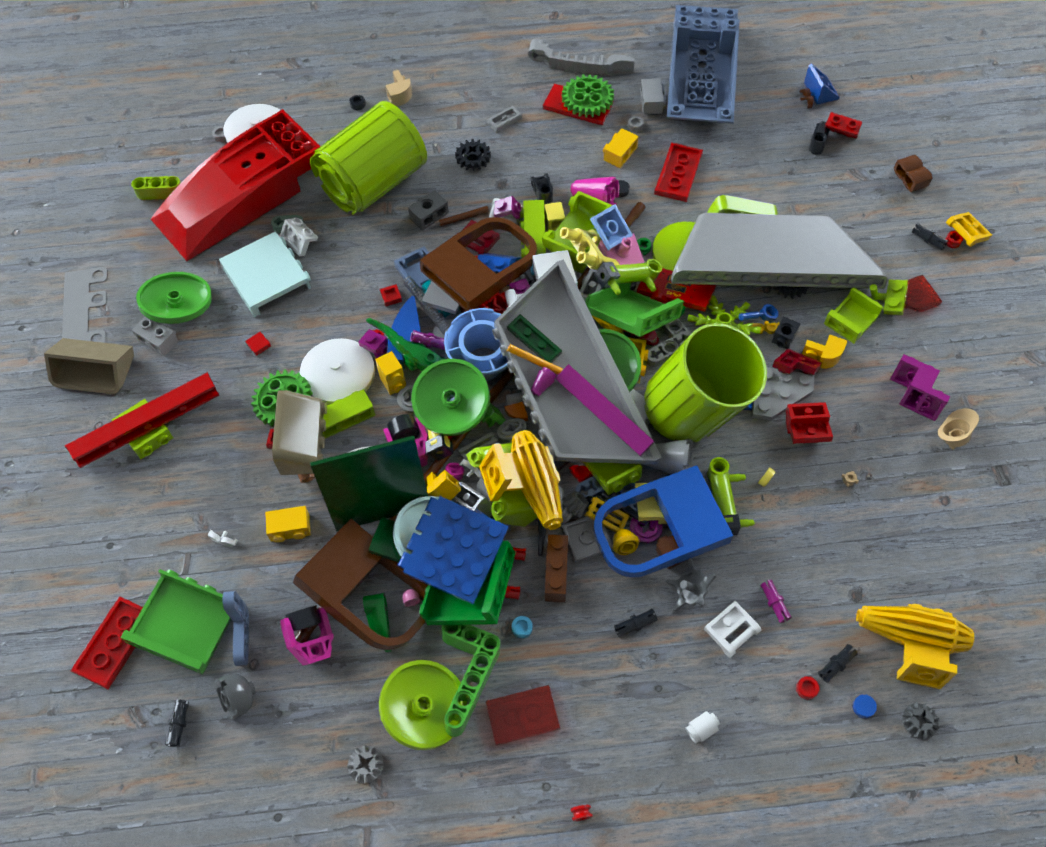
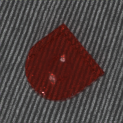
M923 274L908 280L904 308L922 312L941 305L942 300Z

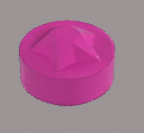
M453 462L445 467V470L458 481L463 478L465 470L462 465Z

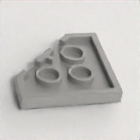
M767 367L766 385L761 395L753 402L752 418L771 421L778 414L786 411L787 404H797L803 398L812 395L815 375L794 371L790 374H784L779 372L778 369Z

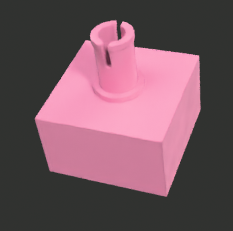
M634 233L631 237L623 238L621 243L610 250H607L602 239L600 240L598 248L605 257L616 259L620 265L644 263Z

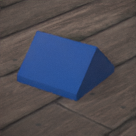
M811 63L808 66L804 84L810 89L811 96H813L816 105L838 100L840 97L827 75Z

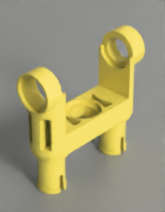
M561 228V238L570 240L578 251V263L586 264L594 270H598L602 262H613L614 265H620L616 259L605 257L596 246L600 238L596 230L586 231L579 228ZM590 246L589 252L585 253V248Z

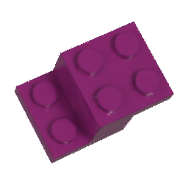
M903 354L890 380L907 387L899 405L936 421L951 397L942 391L932 388L940 370Z

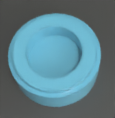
M526 616L516 617L511 625L513 634L518 638H527L533 630L532 622Z

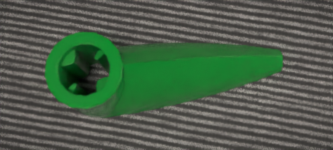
M385 593L363 596L364 611L370 629L380 636L391 638Z

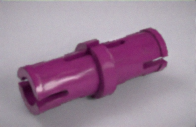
M413 330L411 333V342L425 345L427 348L435 347L445 350L444 338L434 336L433 333L426 334Z
M767 580V584L763 582L760 587L763 589L768 599L767 603L769 607L773 608L779 623H784L785 619L786 621L790 620L792 616L783 603L784 598L779 595L773 580Z

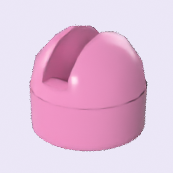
M407 589L402 595L404 606L411 607L420 602L419 595L415 590Z

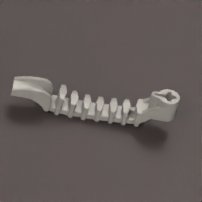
M533 39L528 51L530 59L543 61L550 69L552 67L557 70L563 69L566 72L569 70L574 73L582 72V74L590 73L591 75L599 74L600 76H610L612 73L619 71L634 72L635 59L624 55L613 54L608 57L607 63L605 62L604 55L600 56L599 62H596L595 56H592L591 61H587V56H584L583 60H579L578 55H575V58L572 59L569 53L566 54V57H563L562 52H558V56H555L553 49L548 48L549 45L540 39Z

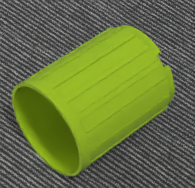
M380 101L316 149L314 155L310 158L312 172L315 177L319 176L322 180L321 188L327 196L346 213L353 211L351 214H355L365 210L425 165L427 162V150L420 133L404 112L388 101Z
M712 323L699 327L691 333L648 381L644 394V408L650 423L660 434L673 441L675 439L679 441L689 439L693 442H698L710 436L761 395L767 380V367L764 356L756 343L747 334L733 326Z

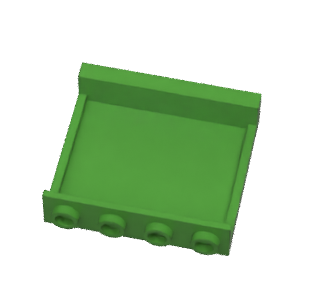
M631 282L618 283L621 291L619 295H616L611 288H605L589 294L585 302L592 316L639 337L680 318L684 303L683 300L677 298L663 304L630 290Z
M159 569L158 572L161 577L131 630H125L121 639L131 646L203 675L231 621V618L223 608V594L216 592V589L212 586L205 585L203 587L198 585V582L192 578L186 577V579L178 577L179 574L168 569L166 572Z

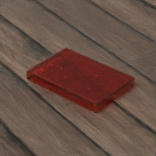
M549 685L486 701L496 746L560 729Z

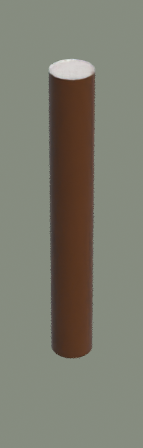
M484 206L439 220L440 226H445L489 212V208Z

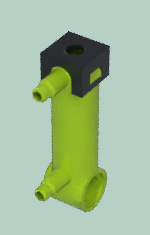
M648 259L646 263L625 265L602 262L594 275L602 289L611 288L616 295L621 293L618 283L639 281L646 283L653 292L656 290L654 280L662 271V266L654 259Z
M716 457L711 460L707 471L712 495L733 536L738 535L740 528L754 526L755 524L753 519L739 520V514H736L730 482L746 480V475L729 474L728 461L722 457Z

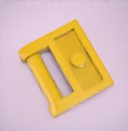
M970 212L951 216L946 221L949 227H953L966 240V244L969 247L974 246L976 243L987 241L992 236Z

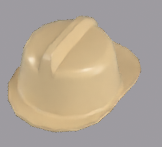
M966 408L952 412L938 429V436L952 450L969 443L972 432L978 425L979 415L976 411Z

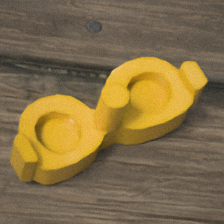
M765 321L764 325L753 323L752 327H761L760 334L763 331H766L768 334H774L780 323Z

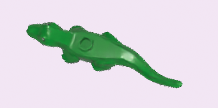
M372 318L366 319L368 324L378 328L387 336L396 350L404 357L405 364L411 371L417 369L423 371L429 365L445 359L422 344L407 341L389 326Z

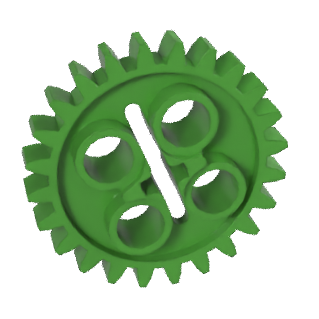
M583 74L582 78L576 76V80L571 78L570 82H566V86H563L562 102L564 107H568V111L573 110V114L578 112L579 117L582 114H585V118H587L588 114L594 117L595 113L600 116V112L606 113V109L609 110L610 105H613L614 89H611L612 85H608V81L603 82L602 77L597 79V75L592 78L590 74L588 77H585Z
M284 369L283 374H281L277 370L275 376L269 373V379L263 377L264 383H257L260 388L254 389L257 395L251 396L254 400L251 405L254 407L253 412L265 425L268 423L270 427H273L275 424L278 391H296V393L308 396L313 394L310 384L299 372L295 374L291 370L288 373Z

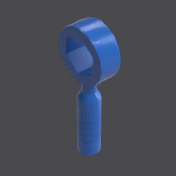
M765 304L759 312L739 314V320L744 321L761 317L764 321L772 323L779 316V313L773 305Z

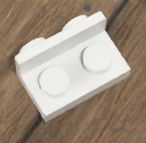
M299 218L285 219L279 236L284 238L286 244L299 257L305 256L309 243L318 239V236Z

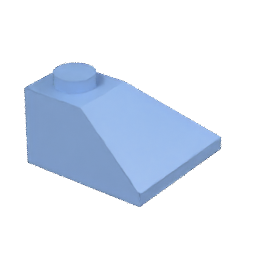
M615 204L590 218L607 250L621 243L623 238L626 239V237L633 236Z

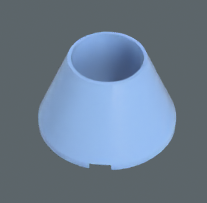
M478 308L457 316L451 322V326L446 331L444 337L445 351L448 358L461 359L473 364L481 371L486 381L492 380L508 367L507 362L509 361L506 356L502 355L500 341L494 338L492 329H495L494 322L502 314L494 312V309ZM479 348H490L496 351L488 356L471 354L472 351Z

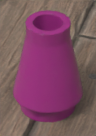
M546 367L539 370L530 389L532 394L540 397L555 382L556 374Z

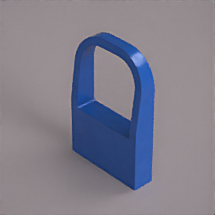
M697 465L609 499L599 508L595 516L593 528L595 540L607 565L616 573L632 578L651 574L730 544L733 538V534ZM654 497L679 548L639 565L625 564L614 556L603 533L602 522L612 511Z

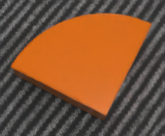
M523 402L504 406L508 416L528 421Z

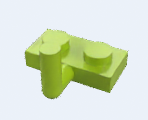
M889 279L887 293H878L877 285H870L872 299L885 300L884 314L903 315L908 280Z

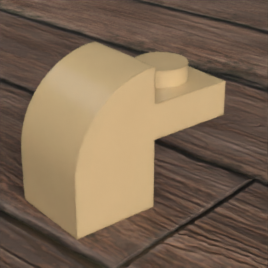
M399 70L393 71L394 83L386 85V91L390 103L400 106L411 99L412 89L410 78L405 79L404 75L401 76Z

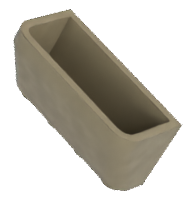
M62 338L44 353L48 380L57 388L116 394L122 389L134 358L133 346Z
M287 390L278 391L272 456L280 475L313 474L310 462L324 459L321 451L325 448V439L322 435L323 431H326V421L323 419L324 414H327V404L323 403L322 399Z

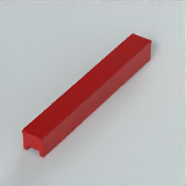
M207 372L66 444L65 448L69 451L78 467L82 468L220 395Z

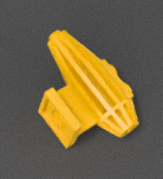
M528 430L520 431L512 437L511 453H504L501 444H493L479 466L490 501H498L504 491L522 490L524 497L543 527L549 528V530L559 528L563 522L558 485L560 475L556 470L553 456L550 454L548 446H545Z
M908 604V606H862L856 613V621L859 622L860 627L904 645V664L897 671V680L941 689L957 674V665L949 663V654L969 651L974 643V631L954 618L952 613L944 612L942 609L926 608L920 604Z

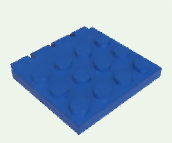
M441 496L439 499L431 497L424 510L431 515L422 514L415 530L422 534L413 533L406 549L412 551V554L404 552L398 566L404 569V574L474 605L509 526Z

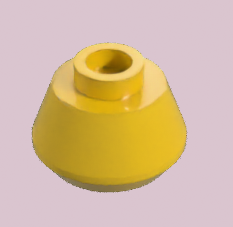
M620 529L613 536V550L620 555L633 553L640 543L639 538L628 529Z

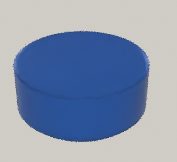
M865 694L859 695L852 704L854 713L861 718L871 717L877 709L875 700Z

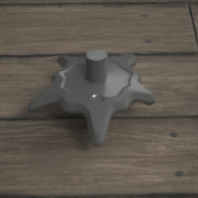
M689 558L688 569L681 573L678 580H666L668 584L677 588L678 598L673 610L678 611L686 604L690 606L699 604L703 607L708 587L715 580L716 575L705 576L700 569L697 570L695 568L693 559Z

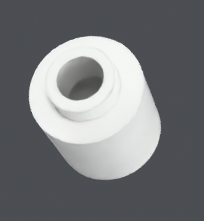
M706 711L689 722V726L685 729L695 744L699 741L702 743L719 731L718 725H720V722L713 713L709 714Z

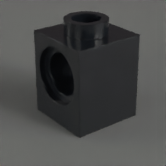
M783 316L771 343L776 344L778 347L789 349L801 323Z

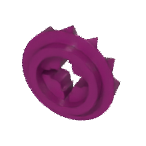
M633 518L630 523V530L639 538L640 542L649 543L656 541L661 535L662 524H659L658 520L647 521V523L649 522L650 530L643 534L641 526L644 527L646 524Z

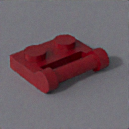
M471 219V221L464 227V229L470 227L471 225L477 222ZM493 230L488 231L467 245V247L478 252V255L488 253L500 239V234Z
M623 329V333L628 338L646 340V344L650 346H656L659 343V338L654 330L639 337Z

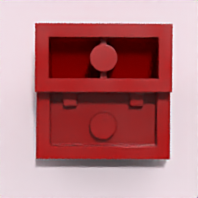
M826 402L787 404L786 428L787 433L791 435L793 444L832 442L833 434L829 424L830 414Z

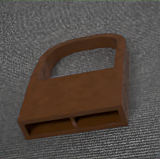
M499 217L485 218L457 233L421 258L420 270L462 308L469 311L479 307L533 266V255L537 253V245L532 236L514 222ZM491 230H504L511 233L526 245L529 250L525 257L498 274L493 272L465 248L481 235Z
M350 519L295 575L293 584L368 645L381 650L400 648L407 644L425 624L421 616L403 635L387 638L375 633L343 606L342 603L379 564L412 587L420 595L422 603L428 584L404 574V569L398 566V562L368 553L373 536L354 520Z

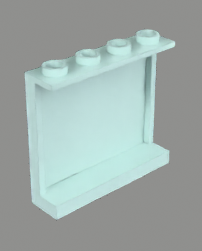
M276 231L219 259L223 270L254 317L260 315L258 308L304 284L308 289H311L309 283L311 278L308 272H303L302 264L298 259H294L295 255L292 249H287L286 241L282 236L279 237Z

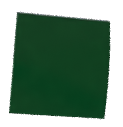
M381 517L368 553L399 563L401 555L398 553L393 539L395 521Z

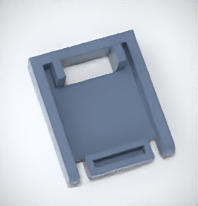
M425 246L394 261L396 269L404 280L406 277L411 276L405 282L413 279L421 290L423 283L430 279L421 272L420 262L409 267L406 264L429 254Z

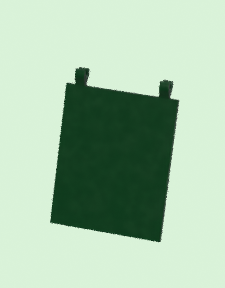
M414 436L310 462L336 532L350 519L354 520L358 525H364L381 520V517L390 518L397 516L401 509L410 501L428 496Z

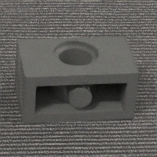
M435 190L408 208L410 220L422 231L449 213L448 202Z

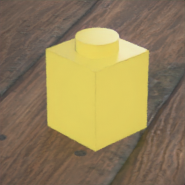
M561 202L544 204V216L548 231L550 229L556 230L565 219Z

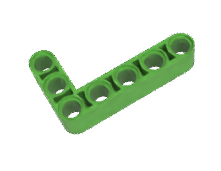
M442 625V639L444 643L474 655L445 715L446 733L449 736L458 737L464 732L499 657L500 639L495 634L472 625ZM449 630H454V631H456V632L453 633V634H450V633H448L447 631H449ZM468 638H474L475 640L470 642V641H467L466 639H468ZM491 645V646H494L495 648L490 650V649H487L486 647ZM482 663L487 666L484 668H480L477 665ZM470 682H476L478 685L475 687H471L468 684ZM467 701L469 702V704L467 706H461L459 702ZM453 720L460 722L457 726H452L449 723Z

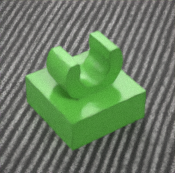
M489 402L487 412L481 421L483 423L486 422L491 427L495 422L502 425L506 419L501 411Z

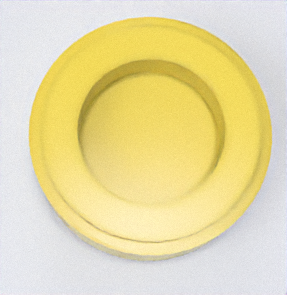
M769 467L758 483L763 487L766 486L776 473L775 470Z

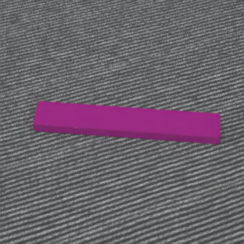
M569 364L555 378L640 457L655 443L654 440Z

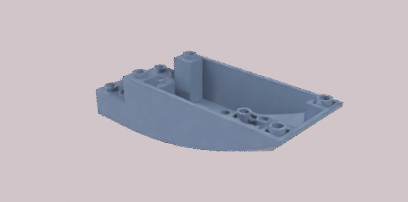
M676 5L667 119L734 123L740 20L737 19L738 9ZM705 50L707 54L702 56L698 52ZM704 62L706 67L700 68L697 64Z

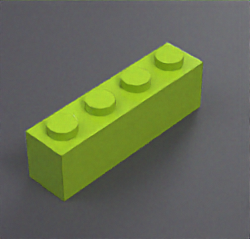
M523 200L524 207L520 212V218H524V221H520L521 228L535 240L537 245L536 255L545 254L546 247L542 241L543 234L545 233L544 200ZM526 245L525 248H521V259L529 253Z
M364 389L355 391L351 395L327 405V414H324L323 419L326 421V431H323L322 435L324 439L376 416L373 405Z

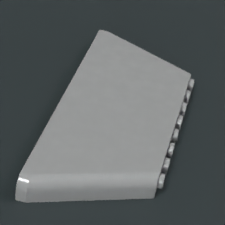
M703 213L698 216L674 267L671 282L672 284L870 288V285L876 284L877 288L884 289L888 278L876 262L829 216Z
M564 259L557 261L495 320V329H492L494 338L500 341L502 355L506 356L509 361L507 365L510 372H514L516 376V386L519 390L522 389L524 394L523 401L526 407L529 406L532 411L530 413L532 421L539 426L540 430H538L541 440H545L550 454H552L555 461L655 464L660 462L662 457L655 443L640 457L556 379L540 397L532 394L530 389L539 370L543 368L507 351L508 346L512 344L537 356L507 330V326L521 314L562 350V354L552 364L563 369L569 364L652 439Z

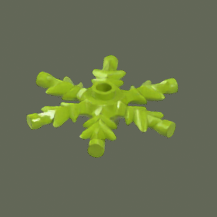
M712 296L710 300L712 305H709L708 308L713 311L711 314L717 316L715 319H711L708 315L706 318L700 313L698 317L691 314L688 315L687 321L697 322L696 326L712 323L727 324L743 331L747 335H750V332L760 334L761 327H752L753 323L743 324V321L737 324L734 321L739 319V314L748 313L745 311L751 307L748 302L743 303L740 308L735 305L734 312L730 310L729 314L724 312L725 309H722L723 303L718 304L716 296Z

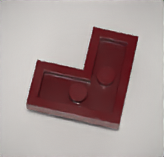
M787 349L774 360L772 367L784 374H790L797 368L805 374L815 375L821 369L822 362Z

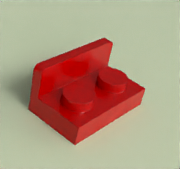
M830 112L825 127L830 128L831 132L857 139L862 121Z

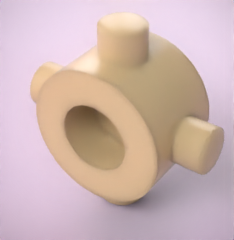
M854 471L847 472L841 476L847 487L859 482Z

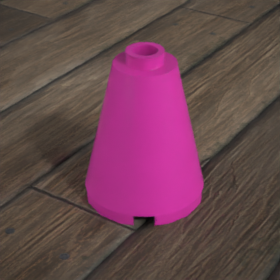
M616 177L575 180L571 185L570 191L573 196L580 191L611 205H616L617 203H614V200L619 197L620 187L619 181L615 180Z

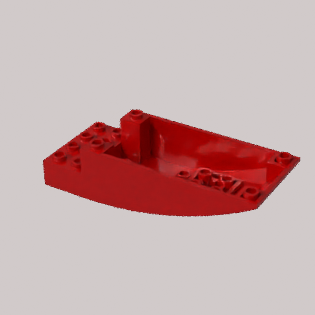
M282 109L246 130L206 159L168 196L151 217V221L186 261H189L301 192L297 177L311 170L310 158L320 145Z

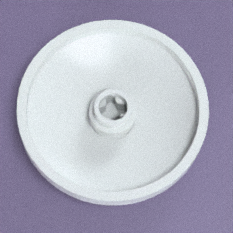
M253 104L236 110L228 117L224 125V135L227 143L280 110L266 104Z
M331 339L318 344L308 352L301 364L300 374L306 378L311 386L310 389L313 394L310 396L323 400V403L330 405L334 401L343 399L355 391L364 389L367 392L374 380L375 366L370 352L362 348L358 342L349 339Z

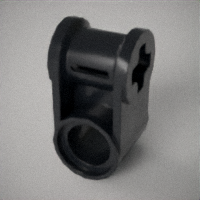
M545 173L544 176L530 177L531 186L537 199L544 200V204L552 203L553 186L548 173Z

